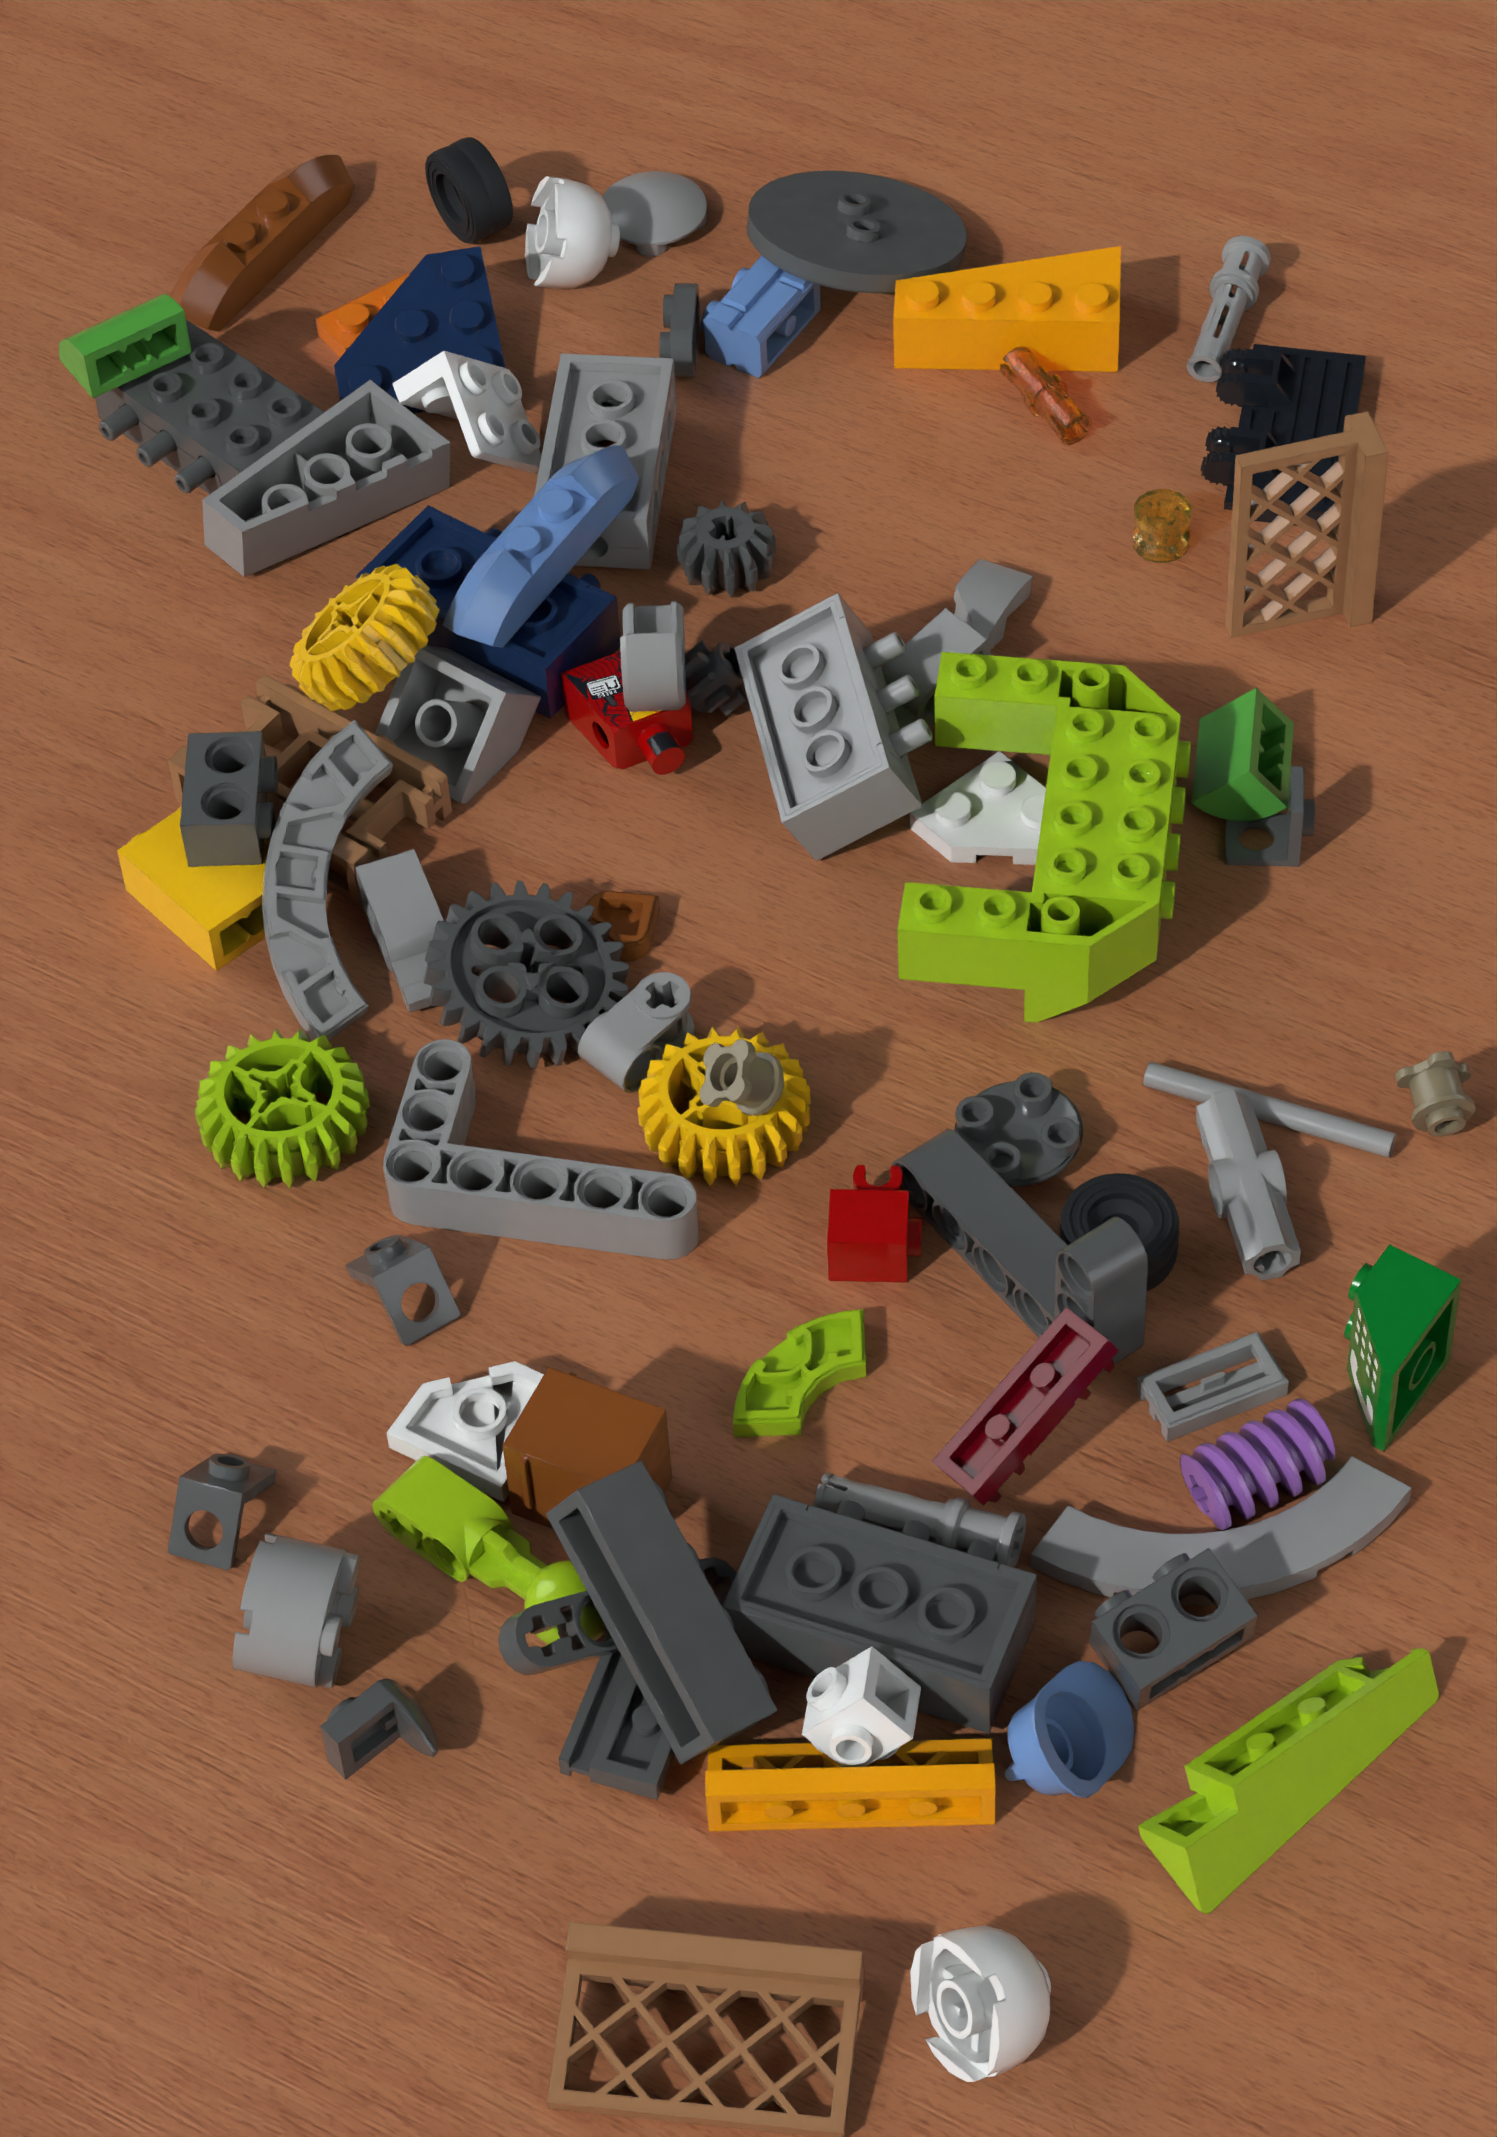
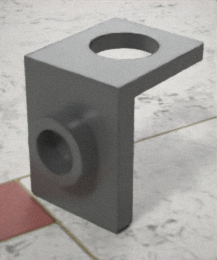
M1291 766L1287 814H1274L1251 821L1225 819L1226 865L1299 867L1302 836H1313L1315 800L1304 799L1303 767ZM1249 829H1261L1270 833L1274 842L1266 849L1251 850L1244 847L1238 838Z
M393 1235L373 1243L365 1249L363 1256L345 1265L351 1278L376 1289L400 1343L405 1346L460 1317V1311L430 1246L402 1235ZM426 1283L435 1294L434 1309L429 1316L422 1320H410L402 1311V1296L411 1285Z
M214 1454L179 1477L168 1553L225 1570L234 1567L244 1504L275 1483L276 1470L250 1463L247 1459L237 1455ZM195 1511H208L219 1519L223 1535L217 1546L204 1547L192 1538L189 1531V1520Z

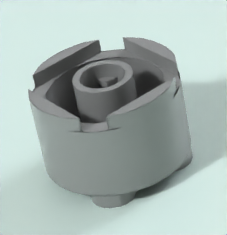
M265 1533V1541L260 1540L255 1551L240 1606V1610L245 1611L243 1627L250 1631L249 1634L235 1632L232 1656L233 1669L315 1688L318 1686L333 1688L342 1656V1648L337 1647L342 1626L351 1627L356 1611L359 1587L354 1585L357 1578L360 1555L349 1553L345 1549Z

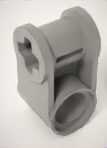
M669 972L650 974L642 979L608 1012L595 1018L587 1027L578 1045L580 1058L625 1092L633 1093L638 1091L641 1086V1080L647 1078L650 1060H662L666 1044L683 1048L687 1032L694 1036V1023L692 1016L688 1012L691 1004V992L688 983L682 977Z

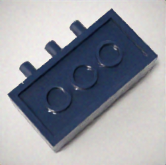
M428 505L356 575L357 580L361 574H371L375 568L380 566L387 567L398 564L402 568L406 567L413 576L417 575L430 588L428 592L437 600L436 605L440 609L435 620L437 623L435 630L427 636V646L448 648L541 696L536 712L551 719L564 706L561 673L612 655L620 648L617 597L601 590L600 582L592 574L585 573L580 578H577L567 573L504 647H494L459 636L443 625L448 610L467 574L502 531L497 528H490L484 533Z

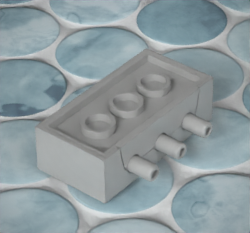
M836 593L734 648L781 822L816 861L922 807L907 753L930 742L933 736L929 726L923 719H919L899 729L894 709L917 698L919 690L910 675H906L886 685L881 666L906 653L905 644L897 632H893L874 642L868 628L840 594Z

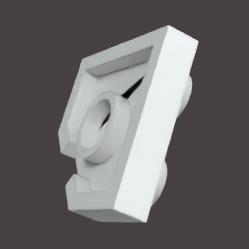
M998 751L924 802L922 807L910 812V829L950 862L976 863V855L1013 856V864L1036 865L1046 788Z
M513 1361L488 1367V1376L451 1384L450 1378L447 1377L423 1383L387 1431L389 1448L416 1461L421 1456H428L480 1491L504 1502L509 1495L502 1445L544 1374Z

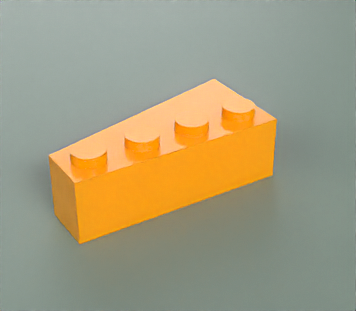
M1121 246L896 280L893 313L894 369L1118 372Z

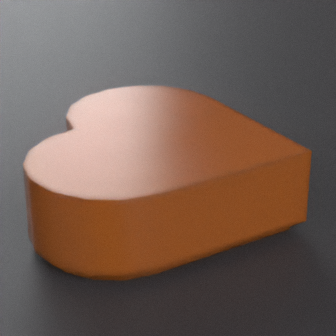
M605 891L595 894L588 899L585 906L592 905L595 907L590 923L596 925L610 922L612 927L606 942L615 941L623 943L624 947L620 961H635L644 957L649 952L660 911L659 896Z

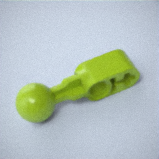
M421 1456L372 1503L373 1511L382 1526L395 1539L457 1581L464 1582L472 1576L490 1588L507 1587L525 1600L524 1609L539 1603L587 1591L571 1560L546 1565L533 1556L530 1541L514 1531L509 1517L493 1499L428 1456ZM584 1606L580 1615L581 1627L590 1639L596 1641L606 1631V1625L596 1608ZM557 1627L535 1634L546 1644L560 1639Z

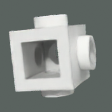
M871 1646L836 1668L829 1667L815 1677L806 1694L808 1702L802 1735L812 1742L816 1749L828 1755L841 1767H866L878 1759H887L900 1746L913 1739L921 1686Z

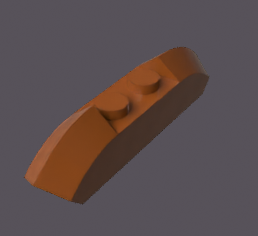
M338 155L319 156L277 176L193 257L182 272L170 295L183 308L185 318L199 327L219 332L348 205L354 183L341 157Z

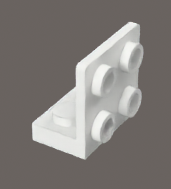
M442 351L393 383L399 404L425 410L428 413H436L458 419L469 451L474 458L531 473L539 471L541 461L539 451L540 438L535 428L527 419L521 402V386L516 377L510 372V369L448 351Z

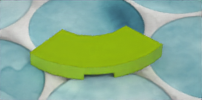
M864 1309L832 1313L803 1323L787 1332V1339L774 1347L763 1359L757 1358L744 1377L736 1397L733 1415L734 1437L801 1435L805 1414L820 1394L840 1382L866 1377Z

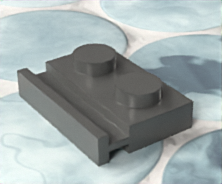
M620 1651L600 1656L559 1756L560 1773L571 1776L573 1771L590 1776L591 1782L658 1800L675 1754Z

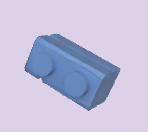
M761 256L750 269L743 267L738 271L733 280L731 290L721 301L713 300L706 307L701 320V328L704 331L705 353L712 360L729 367L734 364L737 370L759 378L821 310L820 285L796 277L778 268Z

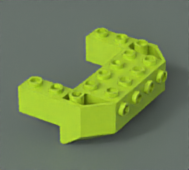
M941 652L934 696L935 746L1050 755L1032 892L905 882L897 929L898 979L1025 990L1024 1022L1038 1023L1091 1002L1157 960L1161 918H1173L1176 882L1166 881L1167 871L1178 872L1181 834L1171 833L1172 824L1183 825L1186 787H1176L1177 778H1188L1191 741L1179 740L1181 715L1124 665Z

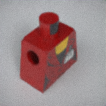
M620 652L561 673L566 716L613 768L623 770L648 761L656 774L665 775L672 773L682 765L685 759V752L682 747L688 746L693 740L691 705L687 691L686 703L680 710L631 712L625 707Z

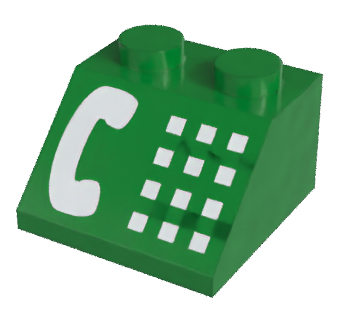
M1390 1244L1374 1266L1365 1263L1354 1277L1348 1293V1299L1354 1301V1308L1344 1331V1338L1350 1341L1347 1371L1371 1444L1383 1452L1387 1449L1451 1357L1461 1279Z

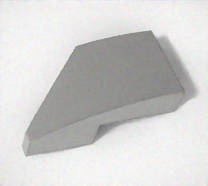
M979 559L955 587L953 600L956 603L954 615L987 638L991 650L1003 639L1007 617L1029 598L1033 576Z

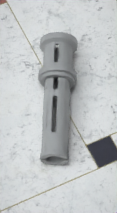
M1236 236L1228 240L1223 247L1221 258L1223 266L1221 270L1214 274L1209 285V292L1213 300L1202 324L1193 354L1187 363L1189 374L1199 381L1208 383L1220 378L1222 374L1220 365L1223 354L1230 350L1243 312L1252 307L1258 299V280L1269 269L1271 254L1261 241L1253 237ZM1249 253L1246 266L1241 265L1244 254ZM1233 285L1238 286L1235 294L1231 292ZM1224 310L1228 311L1227 316L1223 315ZM1218 325H1222L1219 337L1215 338L1214 335Z
M827 1472L821 1478L823 1484L818 1485L814 1507L837 1513L841 1502L846 1500L854 1501L865 1509L866 1514L863 1522L902 1533L906 1522L910 1520L920 1521L930 1529L929 1542L967 1553L971 1542L982 1540L990 1543L995 1548L996 1555L993 1561L999 1563V1567L1001 1564L1015 1568L1018 1562L1026 1530V1516L1023 1513L1012 1511L1007 1517L971 1508L970 1500L957 1497L955 1500L949 1499L946 1504L934 1500L930 1501L883 1487L848 1480L847 1478L835 1476Z

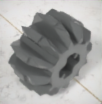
M721 500L718 508L711 510L704 506H699L695 517L683 519V527L680 531L679 543L677 544L678 562H681V569L684 570L688 578L689 585H702L707 595H711L718 589L726 590L732 598L735 589L742 587L754 592L758 580L770 578V570L773 567L774 554L776 553L775 535H772V528L768 527L764 512H750L746 502L739 504L735 508L727 507L723 500Z

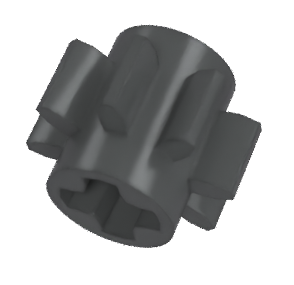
M702 640L685 654L686 691L690 705L697 711L712 713L719 707L727 716L747 700L745 695L746 689L734 649L736 646L727 642H719L711 648L705 640Z

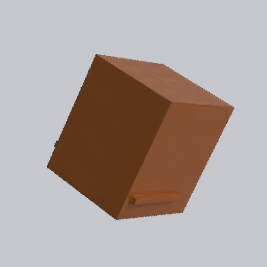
M550 1367L547 1368L502 1445L512 1514L551 1529L553 1527L546 1516L547 1512L576 1490L638 1461H643L652 1480L660 1486L663 1493L672 1480L666 1409L583 1380L574 1373L570 1372V1374Z

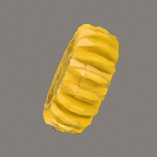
M398 564L377 567L371 574H361L352 585H345L343 591L335 598H329V603L322 611L315 613L313 622L302 631L301 635L303 638L294 646V655L289 666L293 670L292 676L300 683L299 687L311 700L314 699L318 704L328 708L331 712L341 708L343 710L353 708L357 702H367L373 693L384 691L386 685L391 680L400 678L401 671L408 664L415 662L414 656L420 649L427 646V636L435 630L437 624L435 620L440 609L436 605L437 600L428 592L430 588L417 575L413 576L406 567L402 568Z
M712 1026L707 1038L700 1040L687 1032L683 1048L666 1044L662 1060H650L647 1078L641 1080V1086L638 1090L640 1104L637 1108L638 1121L643 1129L645 1142L649 1146L650 1152H659V1159L662 1161L664 1168L679 1165V1171L685 1179L691 1178L698 1172L704 1173V1179L709 1186L713 1184L718 1176H729L730 1180L737 1187L742 1176L741 1174L747 1172L762 1180L766 1171V1163L783 1168L785 1159H787V1151H799L800 1143L803 1140L802 1133L807 1132V1126L810 1124V1107L808 1106L811 1103L810 1087L807 1085L806 1079L803 1078V1069L799 1064V1060L789 1059V1053L786 1052L784 1043L769 1047V1042L766 1040L763 1032L751 1039L744 1038V1034L739 1026H737L731 1036H720ZM738 1039H743L754 1045L755 1054L758 1052L769 1053L780 1061L784 1076L783 1092L779 1100L767 1113L759 1116L747 1115L738 1109L735 1103L729 1101H722L718 1107H711L702 1103L699 1093L702 1085L705 1083L706 1074L703 1057L707 1048L713 1043H719L726 1047L732 1046ZM687 1097L690 1100L689 1109L680 1115L676 1109Z

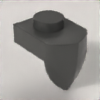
M392 1679L379 1680L357 1698L350 1697L345 1699L332 1710L327 1721L320 1726L328 1763L345 1780L398 1738H402L412 1748L426 1756L434 1757L438 1752L437 1740L424 1710L416 1699L397 1681Z

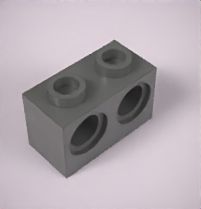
M262 731L188 734L180 829L188 867L262 864L264 839H271L275 828L273 802H267L268 793H277L278 791L276 756H266Z
M1209 1548L1191 1559L1186 1553L1172 1558L1154 1573L1152 1578L1155 1582L1134 1595L1129 1590H1123L1103 1602L1094 1613L1096 1619L1091 1624L1089 1644L1122 1687L1136 1711L1253 1638L1258 1615ZM1189 1595H1203L1214 1603L1216 1610L1210 1615L1197 1617L1187 1613L1179 1602ZM1132 1631H1143L1155 1638L1158 1647L1149 1653L1138 1654L1128 1650L1123 1645L1121 1638Z

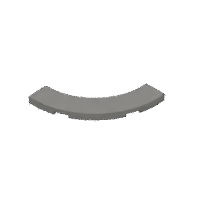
M356 720L352 721L324 745L310 760L303 770L301 777L292 788L280 810L269 843L263 874L262 912L265 939L272 967L285 999L298 1022L312 1041L324 1034L329 1041L365 1015L369 1007L354 986L341 962L333 937L330 936L326 913L327 875L335 842L356 806L377 784L391 774L393 768L391 761Z
M1351 1456L1333 1478L1299 1504L1273 1517L1250 1525L1225 1531L1199 1534H1168L1137 1530L1106 1522L1071 1506H1067L1031 1553V1567L1063 1583L1095 1594L1112 1597L1115 1593L1129 1590L1134 1595L1155 1582L1152 1578L1154 1573L1172 1558L1186 1553L1191 1559L1209 1548L1245 1599L1248 1600L1277 1593L1317 1577L1318 1570L1340 1560L1348 1553L1353 1556L1365 1548L1393 1522L1408 1504L1412 1487ZM1198 1594L1186 1596L1179 1602L1181 1606L1214 1604L1207 1597Z

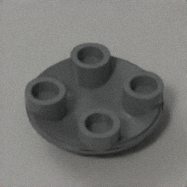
M1026 1073L1018 1077L1016 1081L992 1086L976 1096L965 1098L956 1107L954 1131L1009 1186L1033 1185L1056 1176L1073 1161L1082 1143L1083 1125L1076 1106L1066 1095L1052 1087L1051 1081L1047 1076L1040 1073Z

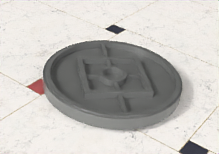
M850 171L803 172L781 177L767 183L751 198L746 225L747 235L753 246L764 258L778 268L815 284L862 293H895L896 280L957 271L964 258L967 240L966 228L961 218L951 207L932 194L894 179Z

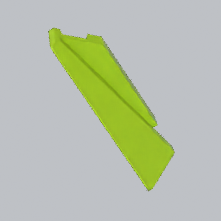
M1423 1648L1411 1649L1410 1654L1390 1668L1369 1671L1363 1657L1337 1660L1184 1766L1190 1790L1197 1793L1141 1823L1138 1828L1142 1840L1197 1910L1204 1914L1211 1913L1437 1702L1439 1691L1430 1652Z

